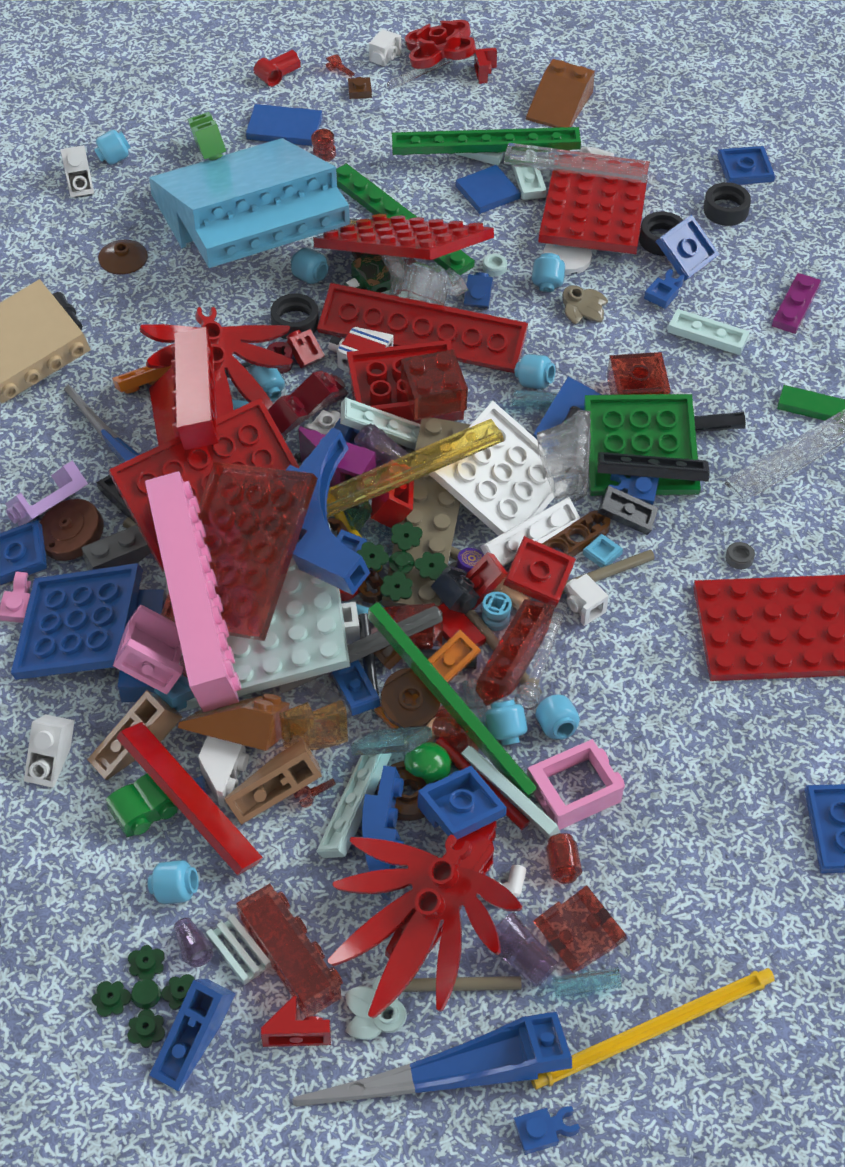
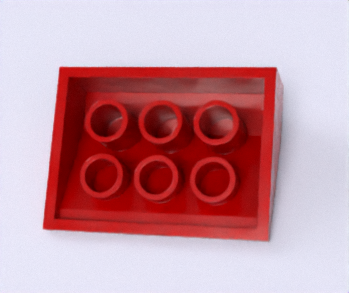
M451 340L347 352L354 401L420 425L422 416L449 421L464 420L465 398Z

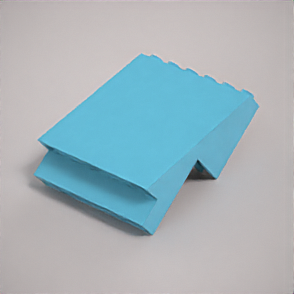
M283 138L226 154L216 160H206L149 177L152 197L181 248H184L186 243L194 241L208 268L350 225L349 204L337 188L336 167Z

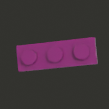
M797 273L773 319L772 327L796 334L820 287L821 280Z

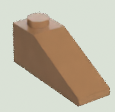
M146 690L87 760L105 780H108L135 761L132 755L117 740L116 737L120 731L143 722L161 742L182 719V715L174 707L171 708L159 695Z
M302 739L268 761L225 797V801L242 825L322 777L319 763Z

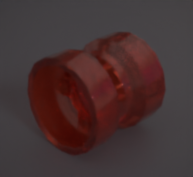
M319 129L313 132L311 135L313 155L324 161L334 159L336 147L334 145L335 138L333 132L328 129Z

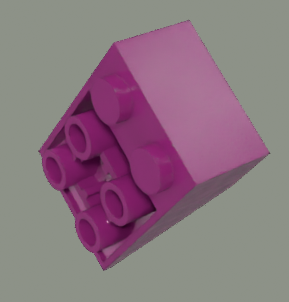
M300 426L298 432L302 465L303 461L312 453L325 435ZM346 442L349 449L335 470L330 482L329 491L337 502L363 510L376 488L375 452Z

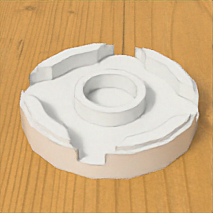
M546 244L543 253H553L560 256V259L565 263V275H571V273L576 272L578 274L585 271L592 261L591 249Z

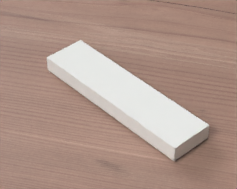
M570 497L481 545L480 548L484 555L487 552L494 554L501 565L505 566L514 560L524 536L542 544L579 520L580 516Z

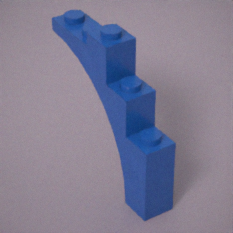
M332 427L325 437L320 440L312 453L303 461L302 465L299 468L289 465L284 473L278 477L273 487L281 502L290 506L281 519L289 534L299 539L290 552L299 570L353 595L370 572L363 557L346 547L331 532L327 520V496L330 482L338 464L349 449L341 431Z

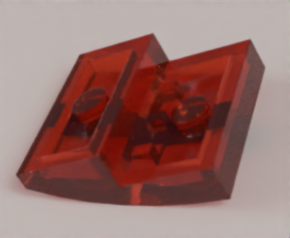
M587 885L563 904L558 901L533 921L572 973L583 969L628 939L621 927Z

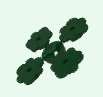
M405 522L403 525L395 524L392 527L391 532L393 535L391 536V542L398 544V548L402 551L393 553L390 558L384 552L383 545H374L372 542L363 543L361 550L356 552L363 557L368 570L371 568L374 571H378L381 569V565H385L389 561L393 574L383 578L384 584L381 586L380 592L383 596L390 597L394 602L399 601L400 598L406 600L412 596L411 587L413 586V581L406 578L405 575L409 574L414 566L420 571L419 575L421 578L429 577L433 581H436L448 566L444 563L445 557L442 553L432 554L424 552L422 558L414 561L413 556L405 552L410 550L411 547H418L420 545V538L423 535L422 529L413 527L411 522Z
M149 945L142 946L140 951H132L128 956V962L131 965L129 967L130 974L138 976L140 979L133 986L131 994L128 990L124 989V985L120 981H116L113 984L109 981H103L97 986V994L92 996V1003L97 1006V1013L101 1017H108L112 1013L120 1015L124 1011L123 1006L129 1004L131 1000L136 1007L144 1009L138 1014V1018L133 1017L129 1020L130 1030L127 1034L130 1043H140L143 1048H149L153 1042H160L165 1037V1030L162 1027L164 1024L163 1017L160 1015L155 1016L149 1008L154 1007L162 995L163 1000L169 1002V1007L172 1010H178L193 980H195L194 976L190 974H185L181 978L177 976L171 977L169 985L165 986L161 992L160 987L152 979L155 974L163 972L164 966L162 962L165 959V954L161 949L152 950V947Z

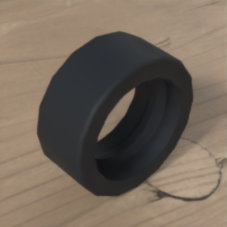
M722 182L714 184L705 194L704 214L713 223L722 226L740 224L746 220L749 214L751 195L747 189L735 183ZM730 200L740 206L725 208L716 204L715 201Z
M665 211L653 212L647 215L642 220L639 241L641 246L654 255L665 256L656 243V240L660 237L653 235L650 231L654 229L671 230L682 222L683 219L674 213Z
M293 293L281 296L273 302L270 308L271 325L290 326L288 333L281 336L283 339H287L286 337L297 330H300L302 333L311 329L313 334L317 330L319 323L318 306L307 295ZM291 311H300L309 315L305 320L299 322H288L280 318L285 313Z

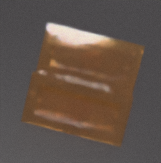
M342 700L312 711L309 703L306 702L279 713L282 744L285 750L302 739L310 750L324 749L348 741L347 712Z

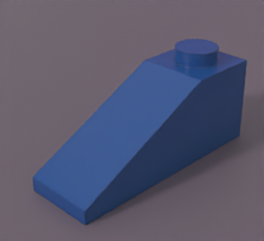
M209 979L193 980L149 1076L180 1091L222 1025L236 993Z

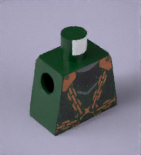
M363 253L352 262V279L345 282L344 285L382 293L407 284L408 273L394 256Z

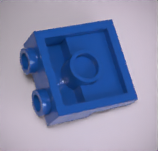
M472 766L461 771H455L448 777L435 783H429L418 790V808L434 828L440 826L447 836L454 835L456 839H460L506 816L507 807Z

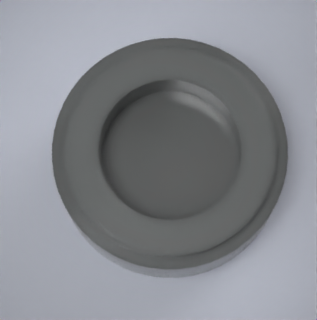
M735 542L727 548L725 558L731 567L747 569L753 564L755 551L747 543Z

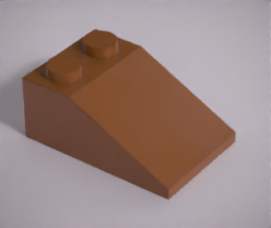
M552 59L542 76L526 115V120L553 128L572 127L593 93L595 70L566 63L562 60Z
M264 694L263 696L241 700L239 703L207 712L198 710L180 721L178 728L266 751L283 738L290 703L281 701V697L277 695Z

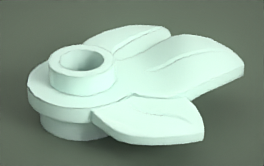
M381 975L375 979L372 988L358 986L347 991L345 995L347 1005L356 1015L346 1028V1032L351 1037L361 1040H372L381 1032L393 1033L401 1029L405 1024L407 1012L398 998L376 1018L368 1016L372 1000L382 977ZM387 1010H394L392 1018L384 1019V1013Z

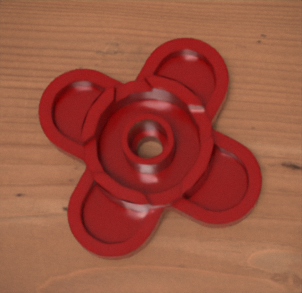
M466 20L440 21L441 25L431 27L430 24H427L420 29L409 32L405 36L406 48L411 51L409 54L411 66L416 69H426L436 65L444 58L462 60L474 55L476 45L475 40L469 37L471 35L469 22Z

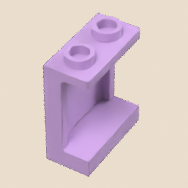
M73 460L51 475L59 487L52 494L31 506L22 493H19L5 504L8 508L6 513L14 524L18 523L21 526L32 521L88 485Z

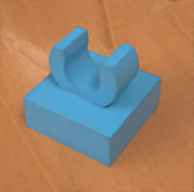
M184 674L179 677L167 695L154 688V691L171 708L174 707L177 711L185 709L187 701L195 698L189 686L188 678Z

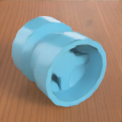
M498 591L491 592L484 597L482 620L490 630L501 631L510 624L512 608L510 597Z

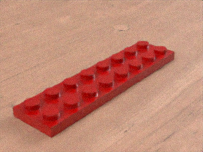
M330 283L317 327L318 333L335 335L346 338L354 327L393 335V346L451 340L457 362L515 373V366L520 361L528 331L527 322Z

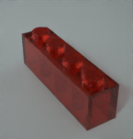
M269 883L236 903L238 917L256 944L271 961L272 968L291 996H296L297 1005L305 1017L314 1016L341 999V985L343 984L341 976L333 966L328 968L323 960L325 958L323 950L316 941L310 942L306 936L307 929L299 916H292L288 910L290 904L282 891L277 893Z

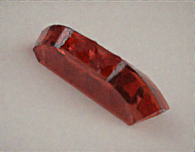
M524 599L477 679L475 691L486 706L507 697L515 690L548 631L555 605Z

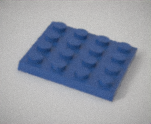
M139 563L34 578L11 675L16 680L113 668L125 627L135 612L143 573Z

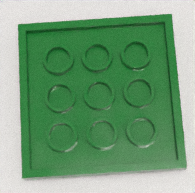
M692 394L585 395L584 410L586 413L585 426L590 496H603L604 490L609 485H620L617 481L610 480L611 474L597 473L598 452L698 460ZM624 475L626 478L631 477V475ZM659 478L656 495H699L701 491L700 481Z

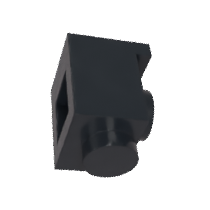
M448 565L431 585V588L449 610L467 614L468 611L476 606L480 596L473 589L474 583L466 577L467 572L465 570Z

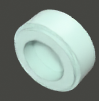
M499 254L486 256L483 259L482 267L484 273L493 277L503 275L507 271L506 258Z

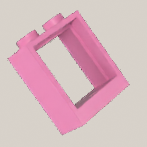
M593 739L527 768V776L537 788L533 795L545 814L558 825L559 830L622 801L625 788L623 778L618 772L613 771L609 765L604 749L598 748ZM589 760L606 787L565 806L548 777Z

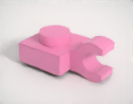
M16 572L13 581V592L4 591L0 604V621L24 622L30 593L28 592L31 581H27L28 573Z

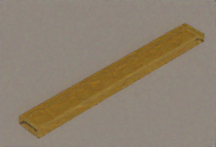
M491 418L330 487L327 496V518L504 441L503 434Z

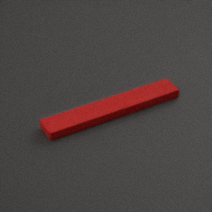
M143 722L120 731L116 737L117 740L237 876L256 866L263 857Z

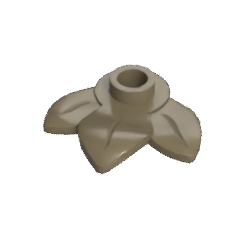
M575 285L564 289L562 294L565 305L564 312L573 324H578L583 317L599 323L603 321L604 310L602 306L606 305L608 300L602 293L594 289L583 290Z

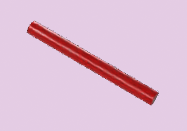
M440 737L435 742L448 752L451 763L460 771L472 766L443 737ZM475 769L507 807L506 816L521 830L527 827L530 821Z

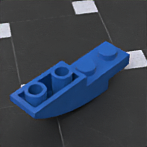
M383 766L378 795L365 794L362 814L363 838L381 839L404 844L397 829H391V827L395 828L397 824L398 809L395 808L396 798L402 796L404 781L400 778L396 767ZM365 854L369 871L396 869V865L384 863ZM391 892L380 893L383 900L390 901Z

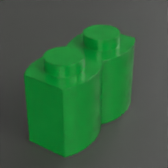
M147 773L133 784L116 790L105 799L109 812L126 837L141 835L150 828L153 822L169 819L178 811L177 806Z

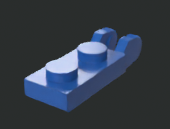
M359 660L350 663V667L330 672L352 716L381 706L380 698Z

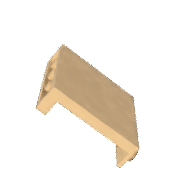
M40 279L0 302L1 404L14 398L91 350L83 332Z

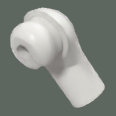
M512 865L508 882L502 884L516 898L521 895L526 874V868L521 865Z

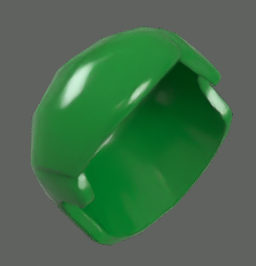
M425 742L416 744L409 749L404 758L406 770L416 777H422L426 784L442 780L450 774V756L443 747L436 743Z

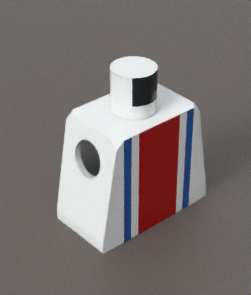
M354 327L345 339L333 335L329 341L328 349L337 352L338 367L349 373L347 352L393 347V335Z

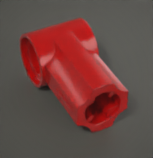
M290 50L271 60L267 58L259 59L255 63L253 71L258 78L268 86L273 87L281 82L284 75L300 68L301 61L294 50Z

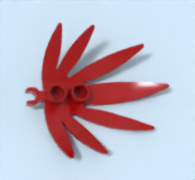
M201 307L197 308L195 319L201 327L165 324H144L140 326V332L146 337L158 342L174 344L175 333L207 327L213 347L217 418L233 411L232 397L225 370H227L237 390L249 403L261 398L267 409L273 405L266 392L233 354L251 364L265 368H288L293 363V360L286 356L248 344L277 339L287 334L290 326L241 325L222 327L215 321L217 315L215 307H211L210 316L203 315ZM171 345L151 355L147 359L146 366L153 369L171 366V360H174Z
M449 835L445 842L446 855L444 858H439L424 850L393 841L363 837L350 838V842L365 854L387 864L408 868L376 870L334 881L332 885L335 889L356 894H380L396 891L408 886L413 888L387 905L357 929L328 958L327 962L332 966H336L366 953L388 938L416 910L385 967L368 1012L369 1017L376 1018L409 985L428 956L443 921L436 971V1009L439 1012L444 1010L452 993L461 959V907H465L472 927L486 947L495 955L501 953L496 926L489 912L477 896L480 895L489 904L506 911H521L522 905L506 887L496 880L477 871L460 866L461 861L466 859L472 852L470 841L466 840L462 849L454 850L457 839L454 835Z

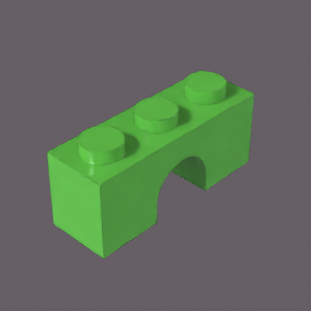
M209 111L187 119L195 143L204 160L207 158L209 160H216L223 156L222 153L227 152L218 125L213 120Z

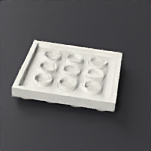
M492 401L432 467L428 474L499 536L542 512L574 475V472Z

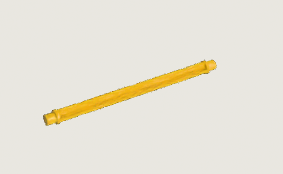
M769 968L759 972L753 971L744 978L571 1055V1069L539 1073L538 1079L530 1081L535 1090L546 1085L551 1087L561 1079L752 992L763 990L766 985L775 981L774 975Z

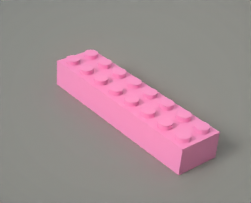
M179 471L146 480V489L189 686L203 712L239 703L237 691L242 690L238 674L234 672L232 665L235 663L232 648L228 646L226 639L229 637L226 622L222 620L220 613L223 612V607L219 594H216L215 590L217 586L216 577L209 565V562L212 560L208 546L204 543L203 537H206L203 523L198 517L200 508L197 498L193 496L190 482H184Z

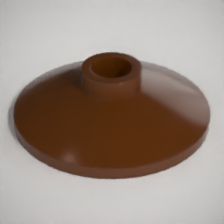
M127 239L107 244L98 255L100 266L105 271L118 275L130 274L139 270L145 265L148 258L147 250L141 243Z

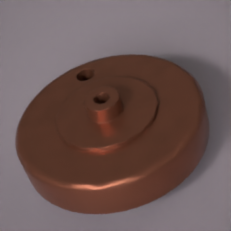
M69 499L60 502L47 511L40 521L43 530L45 553L52 559L60 561L73 560L83 556L81 547L100 540L104 529L102 515L94 504L84 499Z

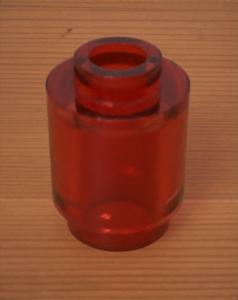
M567 833L551 836L546 846L550 876L561 884L572 883L582 874L577 842L573 840L572 835Z

